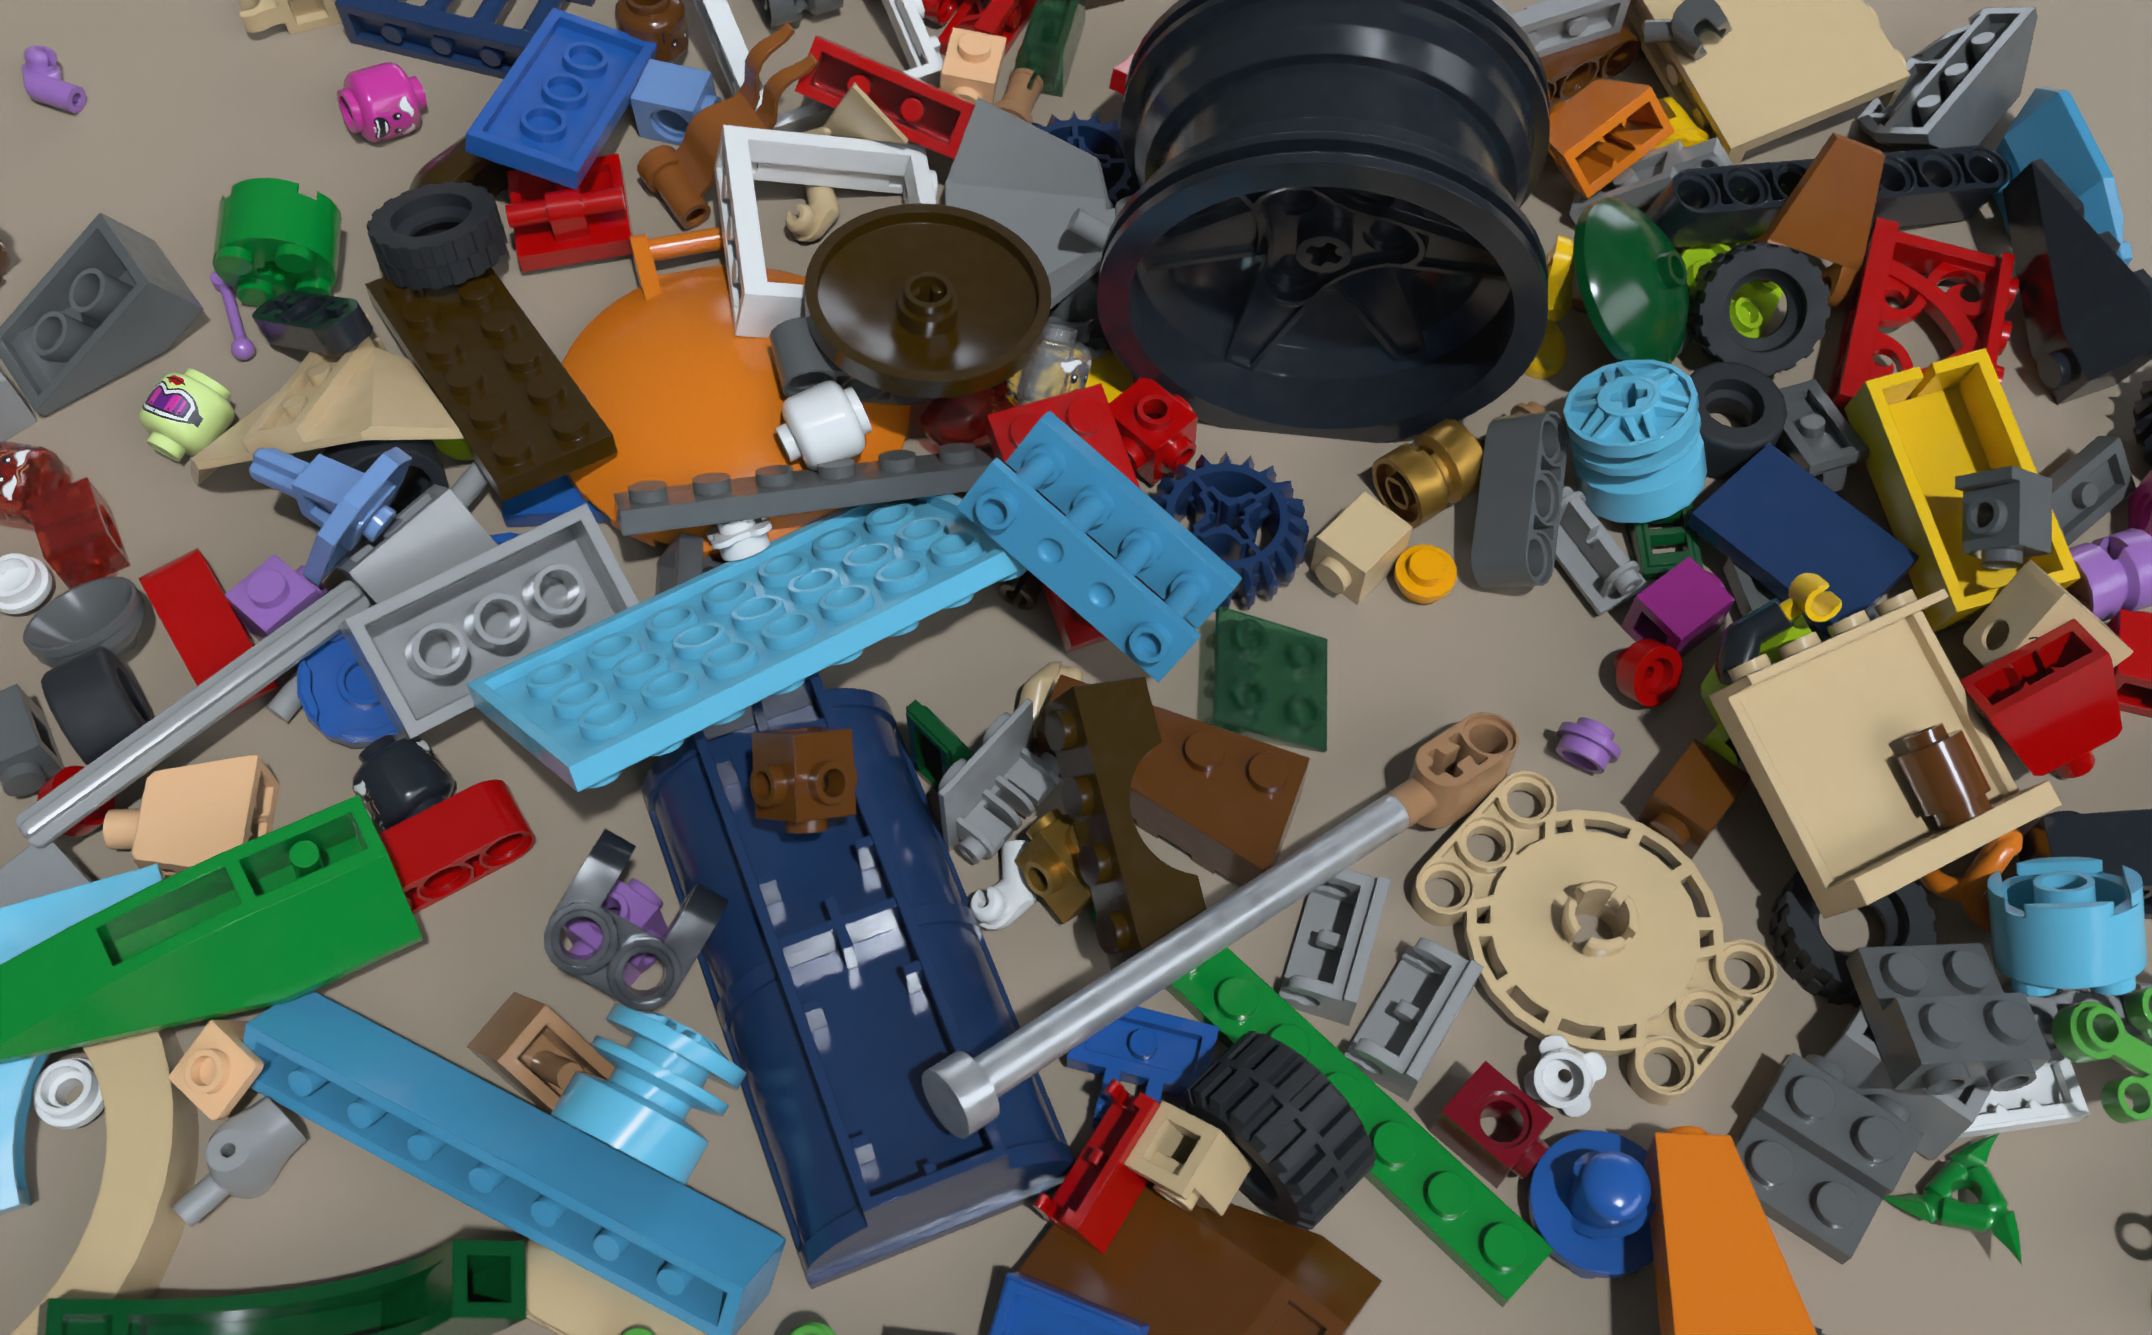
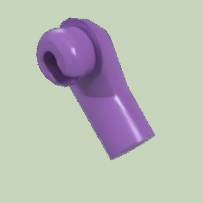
M34 45L28 47L24 52L26 63L22 64V75L26 93L32 99L72 113L82 111L86 103V92L80 86L62 81L61 70L56 65V53L46 46Z

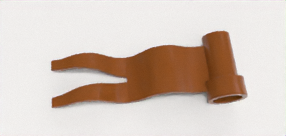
M785 23L778 31L761 40L750 50L745 59V79L740 90L731 98L705 107L696 114L688 124L683 142L677 150L670 145H661L651 149L640 159L637 165L638 175L650 191L660 194L684 228L693 229L700 226L708 219L711 213V208L703 196L715 182L714 166L723 125L772 130L777 123L778 100L783 91L794 81L811 72L819 64L813 54H810L802 61L786 67L771 76L764 85L762 104L755 110L760 99V71L769 56L784 45L795 33L789 23Z

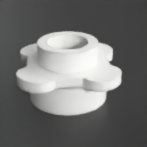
M766 518L717 524V527L708 531L706 535L708 540L711 541L713 549H719L724 561H736L751 557L765 550L770 545L766 532L772 529V525Z
M1548 1035L1539 1045L1542 1056L1536 1069L1528 1072L1524 1078L1525 1090L1534 1099H1543L1551 1106L1562 1108L1568 1116L1580 1117L1586 1114L1591 1107L1589 1094L1595 1081L1604 1078L1607 1072L1606 1062L1597 1052L1583 1053L1569 1046L1566 1038L1562 1035ZM1562 1069L1569 1070L1572 1074V1079L1568 1082L1562 1081L1558 1075L1559 1071Z

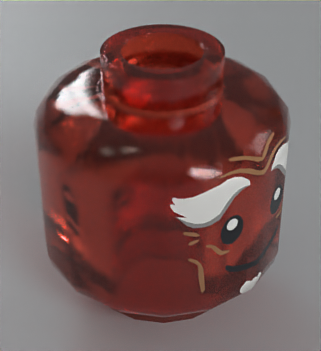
M0 441V521L32 526L49 522L59 512L60 508L67 504L72 492L71 479L66 473L63 462L54 451L44 447Z

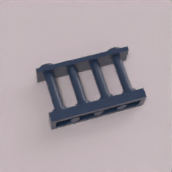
M336 0L335 6L350 43L504 79L552 8L560 9L564 1L592 7L596 0H538L522 29L496 24L509 0H483L473 17L448 13L447 11L454 0H427L424 6L398 0Z

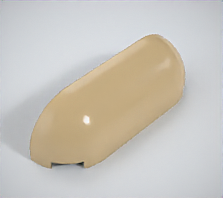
M527 1237L516 1240L525 1241L526 1319L556 1335H622L634 1328L649 1330L654 1335H707Z

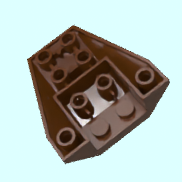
M1148 1181L1104 1255L1052 1225L1017 1270V1272L1150 1325L1147 1335H1345L1382 1282L1381 1279L1320 1234L1303 1228L1300 1229L1289 1223L1232 1203L1229 1204L1223 1216L1209 1209L1201 1208L1198 1205H1195L1193 1210L1188 1212L1156 1192L1153 1188L1155 1183Z

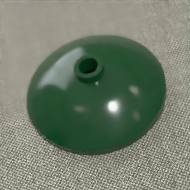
M1609 197L1588 205L1579 216L1575 228L1573 248L1577 282L1590 320L1605 346L1619 362L1654 359L1672 364L1683 344L1687 326L1689 291L1685 263L1666 234L1643 211L1617 198Z

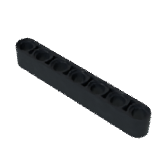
M1978 145L1883 153L1885 159L1871 227L1876 217L1899 222V227L1970 219L2008 182L2010 177L2008 164L1995 150ZM1814 159L1685 169L1679 171L1647 210L1646 215L1666 234L1674 247L1755 240L1765 233Z

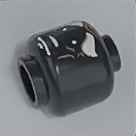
M386 735L375 740L360 753L358 758L362 765L353 776L352 782L353 792L355 795L360 796L367 811L384 830L449 798L455 785L452 774L426 741L420 737H413L409 740L402 738L396 741L393 735Z

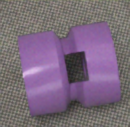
M2131 528L2093 540L2092 543L2086 542L2069 548L2081 578L2067 587L2066 590L2102 622L2112 619L2120 609L2137 611L2152 606V537L2148 533Z

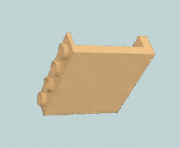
M1630 0L1624 19L1632 33L1641 41V49L1669 96L1680 104L1691 120L1704 130L1710 139L1718 137L1729 159L1731 158L1732 165H1739L1745 152L1877 97L1885 108L1890 107L1894 104L1910 77L1904 56L1899 50L1892 47L1880 27L1876 12L1872 7L1866 5L1864 0H1715L1726 15L1732 30L1724 38H1720L1713 31L1703 32L1699 40L1703 43L1702 47L1708 54L1697 60L1683 51L1677 42H1644L1645 20L1672 19L1677 7L1685 0Z
M1912 589L1876 605L1874 608L1879 617L1870 621L1865 610H1862L1827 627V630L1832 638L1821 642L1816 631L1779 648L1778 651L1783 660L1773 665L1766 653L1729 670L1728 673L1733 683L1709 695L1718 716L1824 919L1867 906L2062 805L2049 780L2019 791L1922 612V610L1948 598L1949 596L1945 589H1941L1919 600ZM1939 723H1943L1947 733L1957 730L1963 731L1991 788L1986 793V796L1992 806L1989 811L1975 818L1944 829L1938 828L1932 815L1924 816L1896 759L1897 755L1908 750L1903 741L1904 738Z

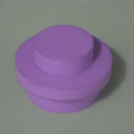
M1580 717L1577 723H1561L1557 731V736L1560 739L1556 747L1557 754L1572 765L1588 772L1602 774L1608 763H1615L1621 754L1619 746L1612 741L1615 736L1613 731L1595 720Z

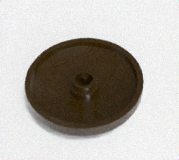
M917 203L889 206L862 214L837 228L820 244L812 256L806 272V320L817 345L845 373L869 386L893 394L916 398H952L970 395L999 385L1021 371L1039 351L1048 330L1051 287L1046 270L1037 254L1020 236L1006 226L967 209L940 204Z

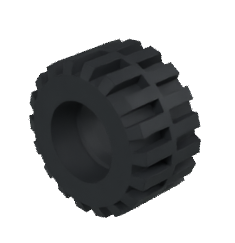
M1256 1031L1244 1033L1182 1095V1101L1187 1113L1220 1129L1253 1165L1241 1184L1240 1189L1267 1212L1300 1229L1312 1230L1375 1166L1376 1155L1367 1131L1341 1092L1301 1054L1263 1033L1260 1034Z

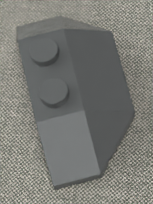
M2036 7L1982 8L1969 17L1970 24L1944 34L1910 57L1906 62L1910 77L1894 104L1885 108L1878 97L1875 98L1857 118L1859 128L1877 143L1901 152L1979 146L2021 95L2038 17Z

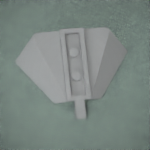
M979 97L945 182L947 206L967 209L991 218L1012 230L1032 248L1042 262L1049 278L1051 308L1097 273L1101 267L1103 249L1067 229L1074 212L1080 208L1112 226L1120 210L1133 196L1122 198L1114 208L1108 198L1101 163L1097 157Z

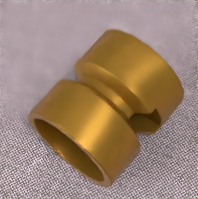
M1445 419L1415 437L1412 446L1406 442L1374 461L1372 467L1373 482L1383 504L1415 528L1444 511L1448 503L1455 504L1479 490L1484 452L1475 436L1464 425L1453 419Z

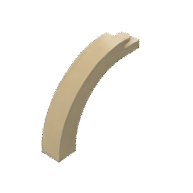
M172 1027L82 1046L97 1077L105 1109L106 1154L100 1191L89 1224L78 1248L63 1273L41 1303L9 1335H37L39 1306L48 1298L151 1299L162 1281L181 1239L185 1221L171 1206L195 1185L199 1149L197 1106L167 1078L184 1056Z

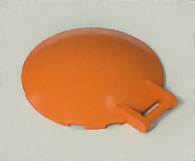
M721 226L648 239L646 233L629 236L640 287L619 298L599 313L582 330L561 363L612 432L618 451L616 454L567 474V477L585 502L590 501L595 507L610 518L612 526L620 531L616 516L614 493L628 492V487L637 482L663 481L667 484V487L692 484L694 477L706 473H726L730 475L731 479L755 476L757 469L771 465H787L792 467L793 471L810 469L802 457L790 462L775 431L776 427L785 423L782 415V405L789 397L784 395L770 338L735 336L726 264L657 275L655 261L723 250ZM766 268L767 282L805 285L804 276ZM861 402L869 419L872 432L864 435L865 447L863 451L851 458L855 460V464L879 461L881 453L902 450L905 440L908 439L911 405ZM842 508L766 517L772 525V529L766 532L769 541L776 540ZM717 524L629 535L653 547L656 546L657 542L670 545L679 532L703 537V557L712 556L722 559L719 549H713L711 541L708 540L706 535L708 531L717 527Z

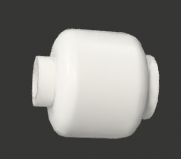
M831 380L824 381L787 398L782 405V415L785 423L775 428L790 462L802 457L807 467L813 471H818L817 464L843 458H852L860 454L865 447L864 435L872 432L869 419L854 389L849 387L843 390L839 384Z

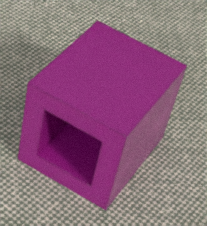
M1689 556L1635 596L1621 628L1635 641L1653 639L1674 648L1682 658L1718 631L1735 598L1726 591L1725 586L1717 576L1705 571Z

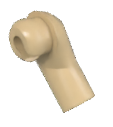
M803 185L809 204H797L796 207L799 213L796 215L789 210L786 216V226L789 231L793 232L796 239L803 242L816 241L837 220L840 215V207L833 187Z
M1063 661L1049 662L1024 683L1019 706L1027 698L1033 702V741L1037 742V728L1044 714V707L1050 700L1060 674L1083 682V672L1078 667H1064Z

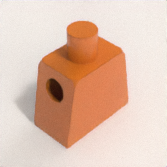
M1598 79L1591 82L1567 102H1560L1552 107L1550 110V143L1548 153L1560 173L1583 197L1589 199L1675 133L1651 86Z

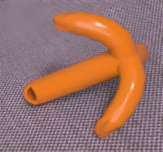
M2016 828L1985 844L1961 878L1950 877L1937 869L1919 878V880L1929 892L1941 899L1959 902L1967 917L1976 926L1991 932L1989 903L1985 896L1988 891L1987 881L1993 873L1999 870L2002 874L2012 858L2021 851L2023 843L2022 834Z

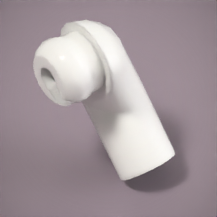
M1014 840L1004 843L1001 847L1002 880L994 886L988 887L985 893L978 889L973 894L970 901V909L973 911L981 927L988 930L1005 929L1034 905L1037 894L1029 887L1024 873L1015 863L1017 857L1030 843L1029 841Z

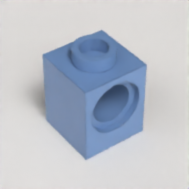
M649 59L630 97L639 137L679 146L683 142L687 126L692 118L705 107L722 101L720 97L716 96L712 72Z

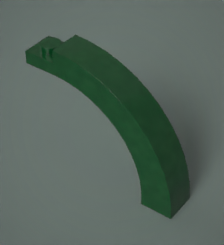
M452 1239L416 1259L373 1273L319 1285L255 1294L186 1299L48 1298L39 1306L37 1335H491L526 1319L525 1241Z

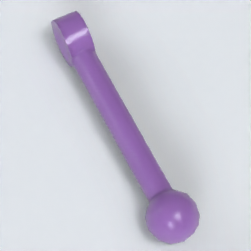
M214 270L210 275V280L214 288L221 292L234 338L231 344V353L237 359L248 360L255 353V345L245 336L232 290L233 287L224 282Z

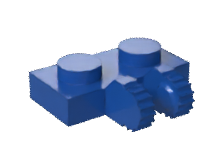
M1137 1006L1070 1050L1067 1055V1067L1104 1076L1092 1128H1097L1112 1104V1101L1104 1093L1111 1079L1147 1087L1145 1095L1155 1099L1159 1104L1161 1103L1163 1091L1182 1096L1184 1091L1211 1066L1219 1027Z

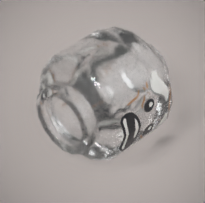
M1055 323L1048 324L1047 333L1039 351L1021 371L1007 381L1009 390L1019 397L1017 405L1021 406L1086 387L1092 362V353L1085 345L1075 341L1077 330Z

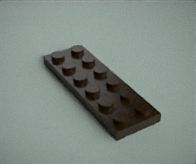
M491 267L478 277H472L458 285L444 286L441 289L423 288L422 290H411L410 287L405 286L401 288L395 286L393 281L388 282L384 277L365 284L376 310L409 360H411L458 426L464 438L462 441L502 502L618 453L612 432Z

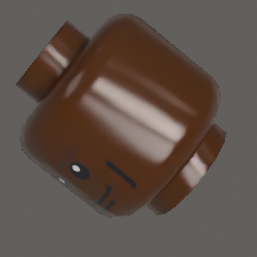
M618 0L616 3L615 22L617 30L642 41L657 43L656 60L672 63L684 54L689 44V32L685 5L682 0Z

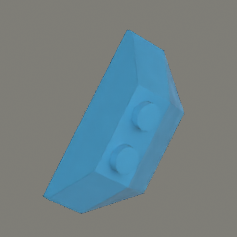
M2050 87L2035 88L1995 150L2004 158L2010 170L2008 182L1993 196L2003 216L2006 232L2010 236L2002 190L2029 163L2042 158L2084 204V219L2098 234L2109 231L2121 244L2116 254L2128 266L2133 259L2130 242L2123 241L2124 217L2115 179L2079 108L2068 90L2051 89Z

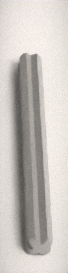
M352 581L342 582L20 813L14 821L17 828L35 847H46L339 634L341 630L338 626L346 618L371 607L368 598Z

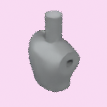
M265 1096L250 1107L227 1119L215 1130L205 1150L209 1174L171 1207L192 1228L228 1195L241 1199L260 1197L268 1192L286 1161L307 1139L288 1117Z

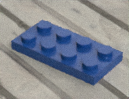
M552 8L466 132L465 152L577 190L631 102L630 97L649 59L656 60L657 43L642 41L617 29Z

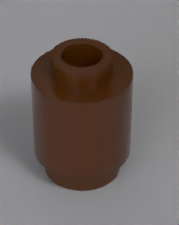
M1939 723L1903 739L1908 750L1897 755L1896 759L1924 816L1932 815L1939 829L1968 821L1992 808L1986 796V793L1991 788L1962 730L1947 733L1943 723Z

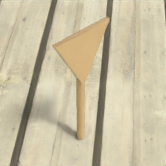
M855 82L822 127L802 132L907 144L908 141L907 137Z

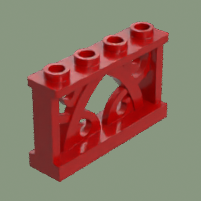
M1876 217L1869 232L1862 271L1855 293L1846 306L1828 390V397L1849 424L1850 422L1844 408L1865 381L1893 374V362L1897 372L1913 368L1912 360L1905 348L1894 338L1878 331V327L1887 328L1905 325L1917 318L1922 310L1939 325L1953 345L1956 352L1948 358L1986 348L2000 384H2002L2005 369L2003 366L1997 365V359L2003 353L2012 330V322L2005 321L2004 318L2005 312H2008L2014 302L2019 287V279L2012 277L2015 255L2002 252L2000 257L1901 232L1898 231L1899 222ZM1919 273L1927 274L1929 276L1928 278H1925ZM1945 279L1961 283L1950 287L1946 293L1937 287L1938 283ZM1966 285L1976 287L1980 293V299L1977 302H1968L1960 296V292H1963ZM1885 297L1898 299L1901 306L1906 298L1913 302L1904 309H1896L1886 302ZM1885 355L1893 362L1886 367L1879 366L1874 362L1873 356ZM1928 367L1922 368V369H1921L1922 373H1924V371H1925Z

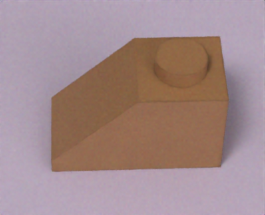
M516 992L511 994L466 1046L511 1087L549 1115H551L575 1071L608 1080L615 1069L612 1064L602 1058L586 1040L546 1004Z

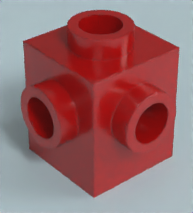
M1140 378L1109 403L1134 472L1141 475L1151 485L1156 484L1170 471L1174 473L1179 463L1186 466L1191 461L1197 448L1195 441L1198 416L1184 398L1177 394L1171 395L1153 379Z

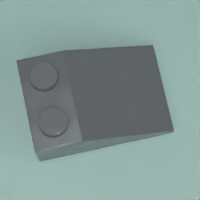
M100 212L0 326V358L34 411L46 416L167 351L204 308L155 240Z

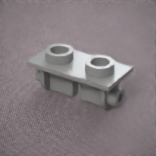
M1570 486L1563 487L1555 559L1599 616L1634 599L1649 584L1639 573L1640 566L1638 563L1629 560L1585 503L1586 496L1581 491L1574 492Z

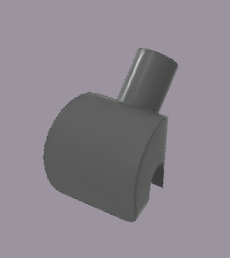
M1685 0L1677 7L1672 19L1645 20L1644 42H1677L1683 51L1697 60L1708 54L1702 47L1703 43L1699 40L1703 32L1713 31L1720 38H1724L1732 28L1723 10L1715 0Z

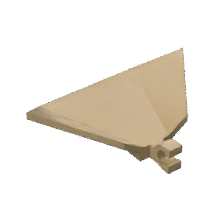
M365 313L370 323L373 324L369 314ZM368 336L358 345L338 354L327 355L310 351L277 393L191 458V474L196 485L199 486L221 466L253 461V454L259 448H275L287 454L364 440L464 438L458 426L411 360L385 351L386 347L381 338L370 339Z

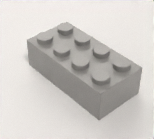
M587 503L346 618L338 627L400 739L406 738L409 740L474 707L475 705L466 685L467 683L638 604L639 601Z

